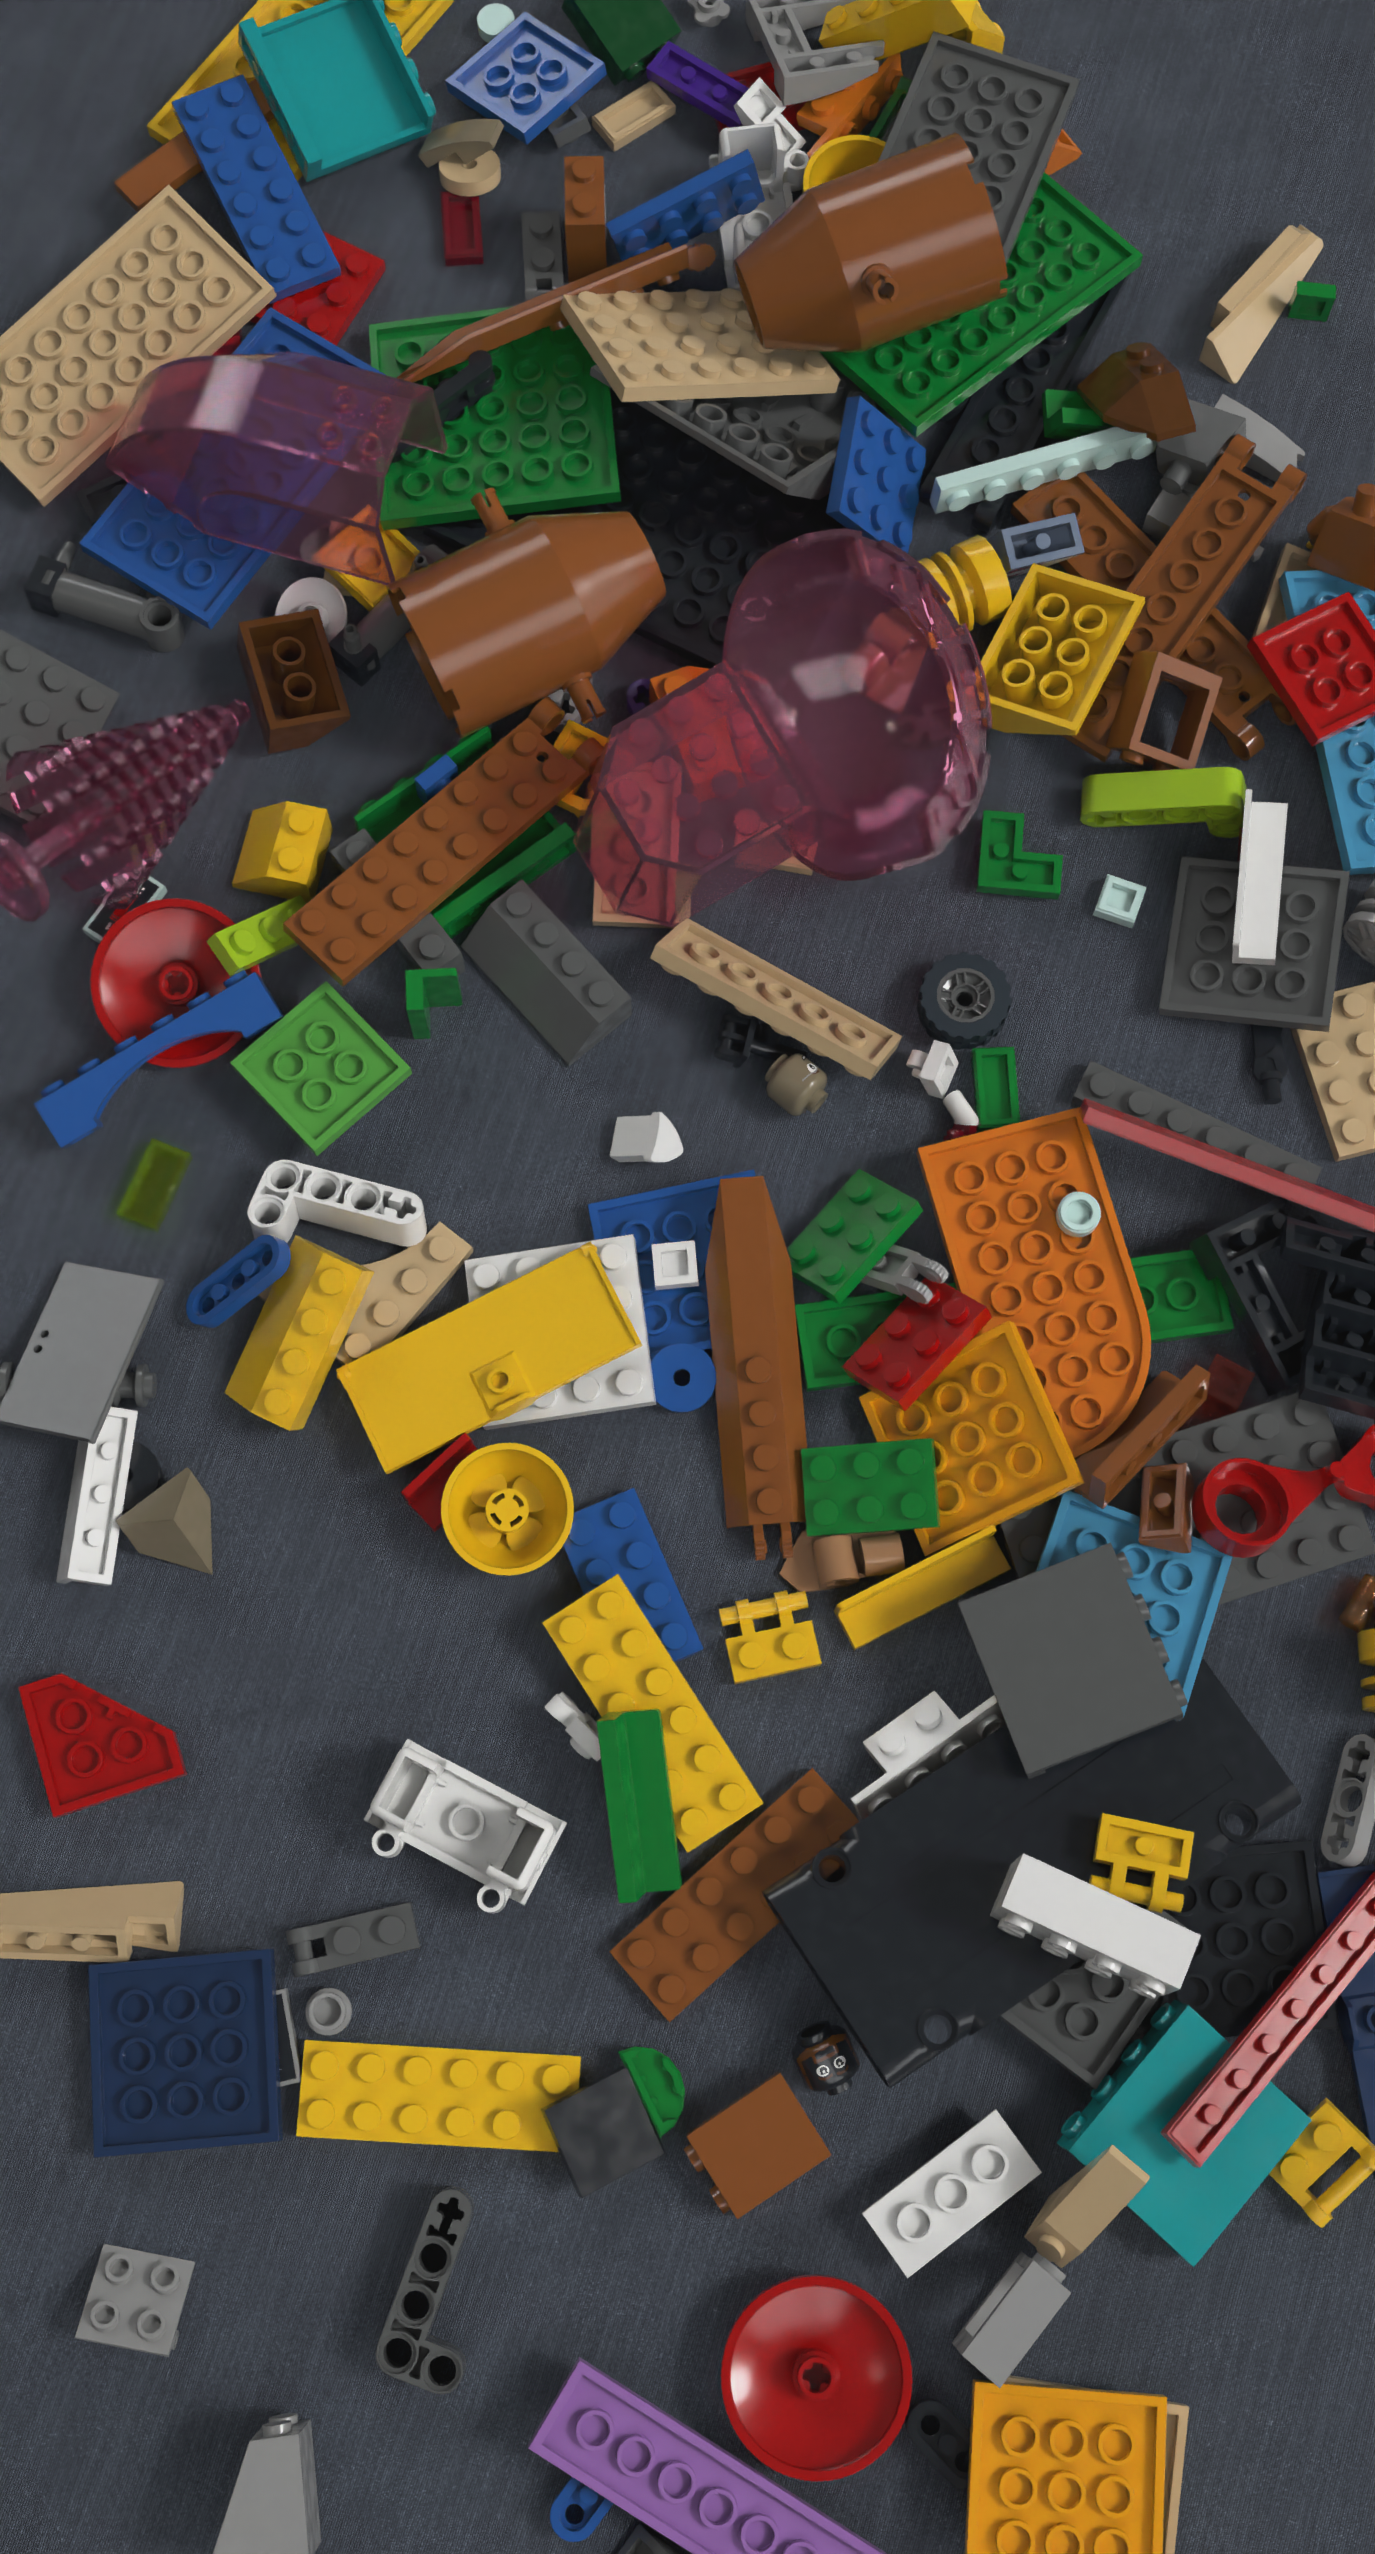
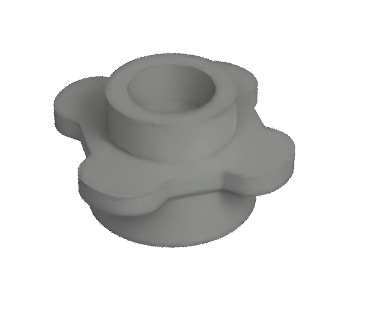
M687 0L688 5L694 9L695 21L704 27H714L730 14V6L725 4L723 0Z

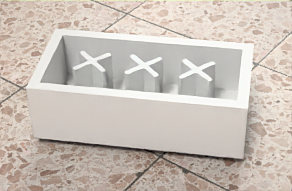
M1024 1853L1010 1865L990 1913L991 1917L1000 1920L997 1927L1019 1938H1024L1025 1933L1043 1940L1041 1948L1065 1959H1067L1069 1954L1086 1960L1084 1967L1087 1970L1111 1979L1112 1974L1130 1981L1128 1986L1130 1990L1150 1999H1155L1156 1994L1164 1996L1181 1989L1201 1937L1198 1933Z

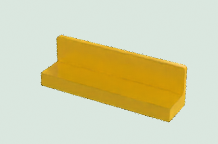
M995 1526L983 1529L838 1603L834 1613L853 1649L856 1650L1009 1572L1011 1567L993 1536L997 1531Z

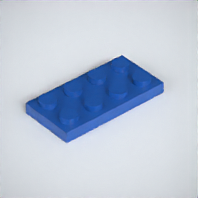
M747 149L605 224L620 260L623 261L666 242H669L672 249L687 244L689 240L704 232L711 233L716 231L724 222L739 214L745 215L752 212L760 203L765 201L755 163Z
M629 1489L575 1512L570 1533L563 1547L583 1595L589 1593L616 1574H619L675 1663L702 1652L704 1648L635 1489Z

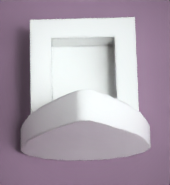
M653 1112L647 1116L617 1117L610 1157L616 1161L662 1163L671 1161L683 1153V1146L675 1127L662 1112Z

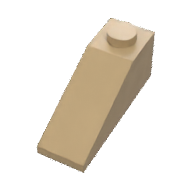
M1111 2145L1048 2197L1024 2237L1036 2247L1042 2257L1063 2268L1092 2243L1146 2185L1150 2176L1114 2145Z

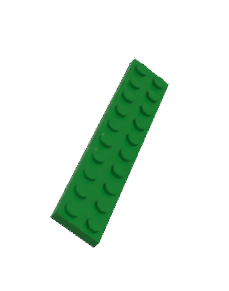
M1193 1250L1130 1258L1149 1319L1151 1344L1231 1333L1234 1329L1227 1293L1218 1276L1208 1281ZM955 1283L947 1284L957 1290ZM891 1292L848 1297L840 1305L833 1300L795 1305L797 1334L806 1391L811 1392L861 1385L850 1378L842 1366L907 1296L905 1294L900 1296Z

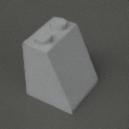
M286 2413L269 2417V2423L263 2424L262 2428L249 2441L213 2554L315 2553L321 2543L311 2419L298 2421L297 2413Z

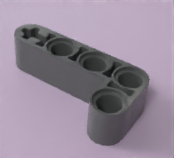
M457 2186L443 2189L434 2197L429 2206L375 2354L380 2369L389 2376L440 2395L450 2393L458 2387L465 2374L467 2365L465 2355L459 2347L429 2334L474 2214L473 2198L468 2191ZM453 2197L459 2200L458 2208L464 2212V2217L456 2216L447 2234H456V2241L445 2233L430 2232L431 2225L437 2230L442 2227L446 2211L440 2208L441 2203L447 2204ZM427 2244H439L445 2249L447 2262L444 2267L431 2269L426 2266L422 2253ZM414 2290L423 2292L429 2299V2311L422 2316H415L409 2313L405 2306L407 2293ZM395 2338L407 2341L411 2346V2359L405 2363H396L391 2360L387 2352L388 2342ZM447 2356L452 2359L456 2366L455 2377L447 2381L437 2379L431 2370V2362L434 2358Z

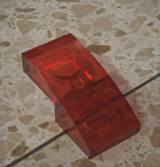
M1216 1354L1207 1369L1211 1375L1206 1400L1176 1432L1235 1413L1255 1373Z

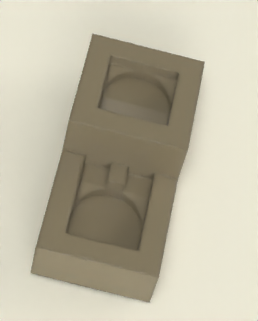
M472 119L446 125L428 134L418 157L429 168L456 152L464 164H467L495 147L504 125L497 119Z

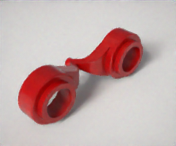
M1375 1424L1351 1446L1349 1452L1340 1461H1334L1329 1466L1318 1470H1291L1263 1464L1249 1458H1233L1221 1462L1200 1482L1193 1494L1191 1509L1197 1530L1204 1540L1219 1552L1233 1557L1249 1558L1267 1551L1287 1531L1290 1524L1331 1484H1334L1337 1493L1341 1497L1364 1503L1375 1510V1478L1370 1468L1371 1456L1375 1455ZM1223 1494H1232L1241 1497L1249 1503L1255 1512L1257 1520L1255 1532L1240 1534L1226 1527L1217 1515L1215 1506L1217 1497Z

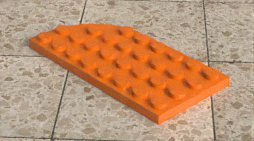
M1080 1107L920 1147L916 1152L957 1290L986 1306L992 1315V1318L975 1337L1007 1321L1015 1323L1075 1460L1103 1443L1127 1419L1144 1388L1151 1358V1333L1146 1307L1088 1125L1083 1123L1079 1113ZM1072 1192L1090 1194L1097 1200L1101 1209V1218L1097 1227L1092 1233L1084 1237H1072L1065 1234L1056 1222V1210L1059 1203L1066 1195Z

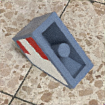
M1075 513L1002 529L987 540L1000 558L1007 578L1028 573L1033 563L1047 567L1085 553Z

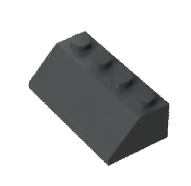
M522 879L488 906L461 945L464 953L568 1066L572 1065L632 1015L630 995Z

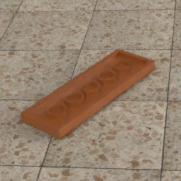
M812 1768L609 1952L670 2023L779 1923L766 1902L762 1891L816 1856L820 1850L840 1840V1835L860 1821ZM833 1859L821 1861L819 1863L820 1876L826 1880L841 1865Z

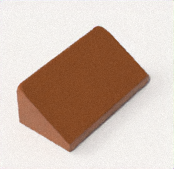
M1187 1463L1143 1467L1138 1540L1141 1545L1178 1553H1191L1193 1522L1191 1505L1194 1494V1479Z

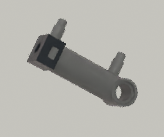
M70 541L65 542L55 560L39 555L24 586V591L32 610L56 618L62 612L144 639L152 649L158 652L174 651L184 642L186 633L179 609L172 604L170 605L160 596H154L147 591L145 597L69 572L68 569L77 549L74 543ZM168 622V624L164 626H156L160 623Z
M434 544L425 547L414 558L408 574L447 556V554ZM388 594L356 626L353 624L346 625L329 642L335 666L361 687L381 669L379 660L411 630L405 614L396 615Z

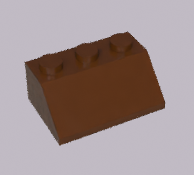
M318 609L238 622L237 651L268 754L308 747L350 720V711Z

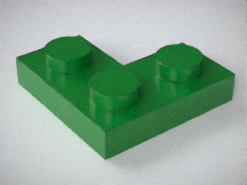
M983 810L976 892L1058 900L1061 891L1063 855L1022 851L1024 813Z

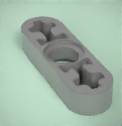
M1365 1734L1355 1735L1344 1746L1321 1838L1323 1855L1328 1860L1348 1868L1357 1866L1365 1858L1375 1822V1739ZM1370 1753L1368 1760L1364 1759L1361 1761L1363 1754L1367 1755ZM1356 1776L1365 1777L1364 1782L1356 1779ZM1360 1789L1362 1792V1802L1355 1811L1350 1812L1348 1809L1349 1797L1354 1791ZM1346 1819L1354 1822V1825L1345 1824ZM1349 1840L1347 1848H1340L1342 1841L1346 1842Z

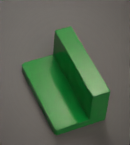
M1047 389L1042 393L1045 438L1070 440L1116 427L1103 422L1076 391Z
M456 968L405 970L406 1011L414 1039H431L430 1007L463 1005Z

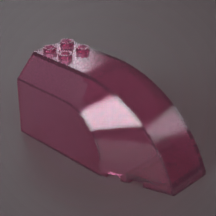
M274 352L182 358L160 365L150 371L137 386L105 464L108 469L143 493H149L160 500L174 514L179 513L192 522L196 529L204 534L388 585L395 581V577L380 533L379 520L385 477L398 444L402 442L442 454L446 453L448 447L433 388L313 355L297 352Z

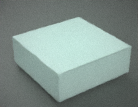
M1107 874L1093 916L1132 929L1147 887Z

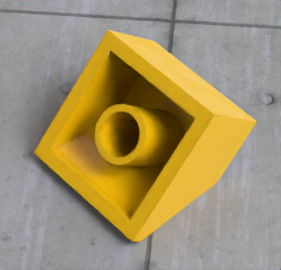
M284 801L253 810L233 878V888L286 899H292L301 895L306 903L314 898L333 831L327 809Z

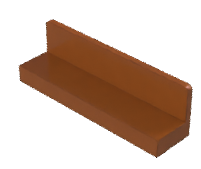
M1197 1364L1182 1380L1168 1371H1162L1141 1392L1136 1405L1122 1425L1103 1443L1082 1454L1076 1460L1085 1483L1072 1490L1101 1509H1104L1203 1404L1207 1398L1211 1373Z

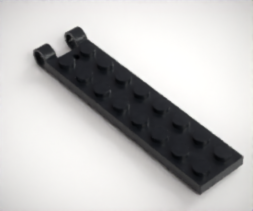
M1131 274L973 394L933 468L927 475L919 492V502L932 507L930 497L935 477L1035 450L1044 433L1042 393L1047 389L1068 390ZM1011 493L1005 494L994 501H980L974 513L971 526L990 534Z

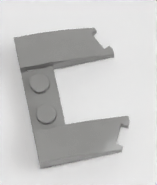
M746 0V24L754 41L762 42L773 66L774 86L783 106L811 101L841 91L878 72L879 61L874 59L883 56L884 40L811 50L803 33V30L824 24L825 16L832 8L838 5L843 6L856 0Z
M1222 394L1214 408L1246 418V438L1256 443L1255 450L1246 464L1248 468L1275 482L1288 464L1297 468V461H1303L1305 457L1304 450L1258 414ZM1187 482L1178 495L1170 494L1162 489L1147 513L1142 531L1162 540L1199 486ZM1260 545L1250 557L1252 562L1257 561L1264 551V548Z

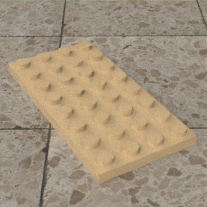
M170 185L166 186L0 336V463L43 507L50 503L277 296L274 288Z

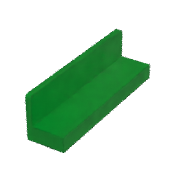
M659 1709L609 1712L596 1722L619 1903L637 1902L646 1892L679 1890L682 1886L662 1718Z

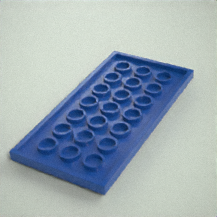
M270 307L79 542L82 551L154 596L163 598L170 605L172 604L177 607L180 612L211 630L399 393L400 390L396 387L398 382Z

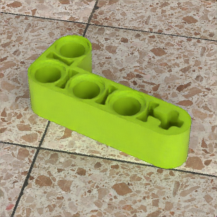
M1232 767L1090 775L1082 780L1080 821L1091 827L1206 822L1209 832L1216 837H1239V828H1243L1247 787L1243 773Z

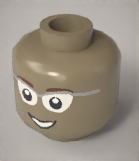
M795 1053L791 1056L783 1054L773 1063L765 1075L764 1080L768 1082L766 1087L768 1097L793 1116H799L807 1110L812 1114L815 1113L828 1097V1093L824 1091L827 1085V1074L800 1053Z

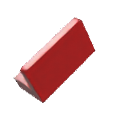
M466 1432L401 1491L405 1502L434 1532L443 1526L441 1501L450 1475L462 1460L478 1450Z

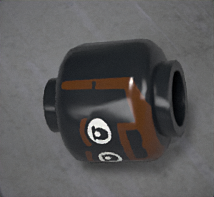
M820 2021L799 2032L796 2036L798 2042L792 2050V2057L806 2087L814 2092L826 2091L830 2096L840 2094L851 2087L853 2084L851 2078L859 2070L860 2060L847 2031L841 2026L831 2025L829 2021Z

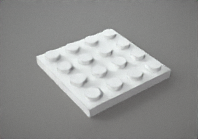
M633 1234L592 1240L591 1243L597 1247V1255L602 1263V1267L643 1346L538 1398L532 1405L505 1419L492 1421L484 1425L483 1428L485 1430L656 1405L636 1241ZM590 1241L464 1260L469 1303Z

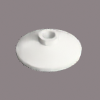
M317 577L303 578L290 585L280 597L275 611V616L318 609L328 643L347 625V608L342 594L332 583Z

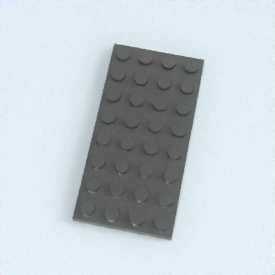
M1298 1392L1175 1432L1143 1467L1187 1463L1194 1479L1195 1492L1200 1482L1215 1466L1229 1459L1249 1458L1276 1467L1298 1471H1313L1329 1466L1334 1461H1340L1343 1455L1326 1407L1298 1399ZM1143 1467L1109 1502V1506L1140 1517ZM1334 1484L1329 1485L1290 1524L1287 1531L1267 1551L1249 1558L1232 1557L1218 1605L1375 1554V1545L1360 1503L1341 1497L1337 1493ZM1223 1494L1217 1497L1215 1504L1217 1515L1226 1527L1240 1534L1255 1532L1257 1520L1255 1512L1249 1503L1241 1497L1232 1494ZM1061 1495L998 1524L1016 1580L1036 1572ZM1193 1520L1192 1536L1204 1540Z

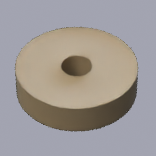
M490 150L471 162L464 164L455 152L439 161L441 185L448 192L459 196H478L488 193L501 180L500 159L494 151Z

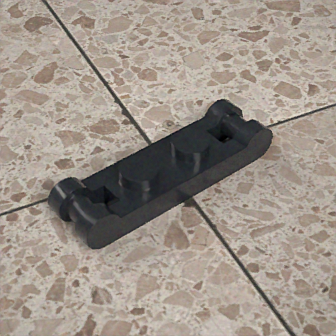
M483 350L473 352L468 359L469 365L453 377L441 381L433 392L421 401L412 403L405 413L394 421L385 420L377 424L375 427V437L379 444V452L387 463L400 461L403 452L405 455H408L421 445L420 436L428 440L444 428V422L455 420L464 413L466 406H468V409L471 408L480 398L493 391L492 387L496 379L493 372L492 357L488 352Z

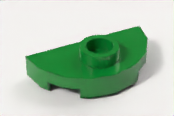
M634 2046L618 2051L661 2138L675 2126L683 2110L685 2088L681 2073L668 2056L654 2048Z

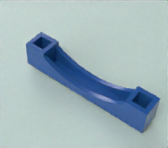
M243 970L223 982L226 989L213 997H211L209 992L198 996L187 1004L190 1010L177 1019L172 1014L161 1018L150 1026L153 1031L150 1035L138 1041L136 1036L126 1039L113 1048L116 1053L115 1056L103 1063L99 1058L93 1059L76 1070L79 1074L78 1078L66 1085L61 1079L40 1091L43 1098L34 1103V1106L60 1148H69L104 1127L100 1117L114 1093L137 1069L163 1051L187 1040L215 1033L242 1032L246 1039H251L282 1019L284 1015L259 974L254 972L248 976L246 971Z

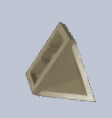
M188 1467L116 1520V1523L138 1553L213 1575L210 1498Z

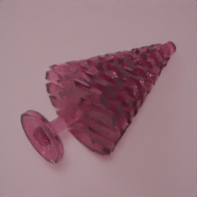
M235 699L226 705L225 708L218 704L202 707L199 711L189 710L180 712L177 716L168 715L159 717L156 720L134 723L132 726L113 728L108 733L104 730L88 734L84 738L79 736L59 743L42 745L39 748L16 751L7 764L6 781L25 773L30 782L9 794L15 813L19 814L43 802L47 809L43 811L44 814L22 825L32 842L26 848H23L11 836L0 831V905L12 915L25 922H36L50 907V892L40 869L47 864L52 868L80 856L84 861L82 862L84 865L70 870L60 878L76 892L101 883L106 892L99 894L90 902L99 906L103 904L108 909H126L136 899L143 888V884L150 877L162 858L163 854L159 849H164L172 843L176 833L179 831V827L185 822L192 811V807L203 794L204 788L214 777L215 774L212 769H217L227 756V750H230L238 739V727L250 720L251 710L243 700Z

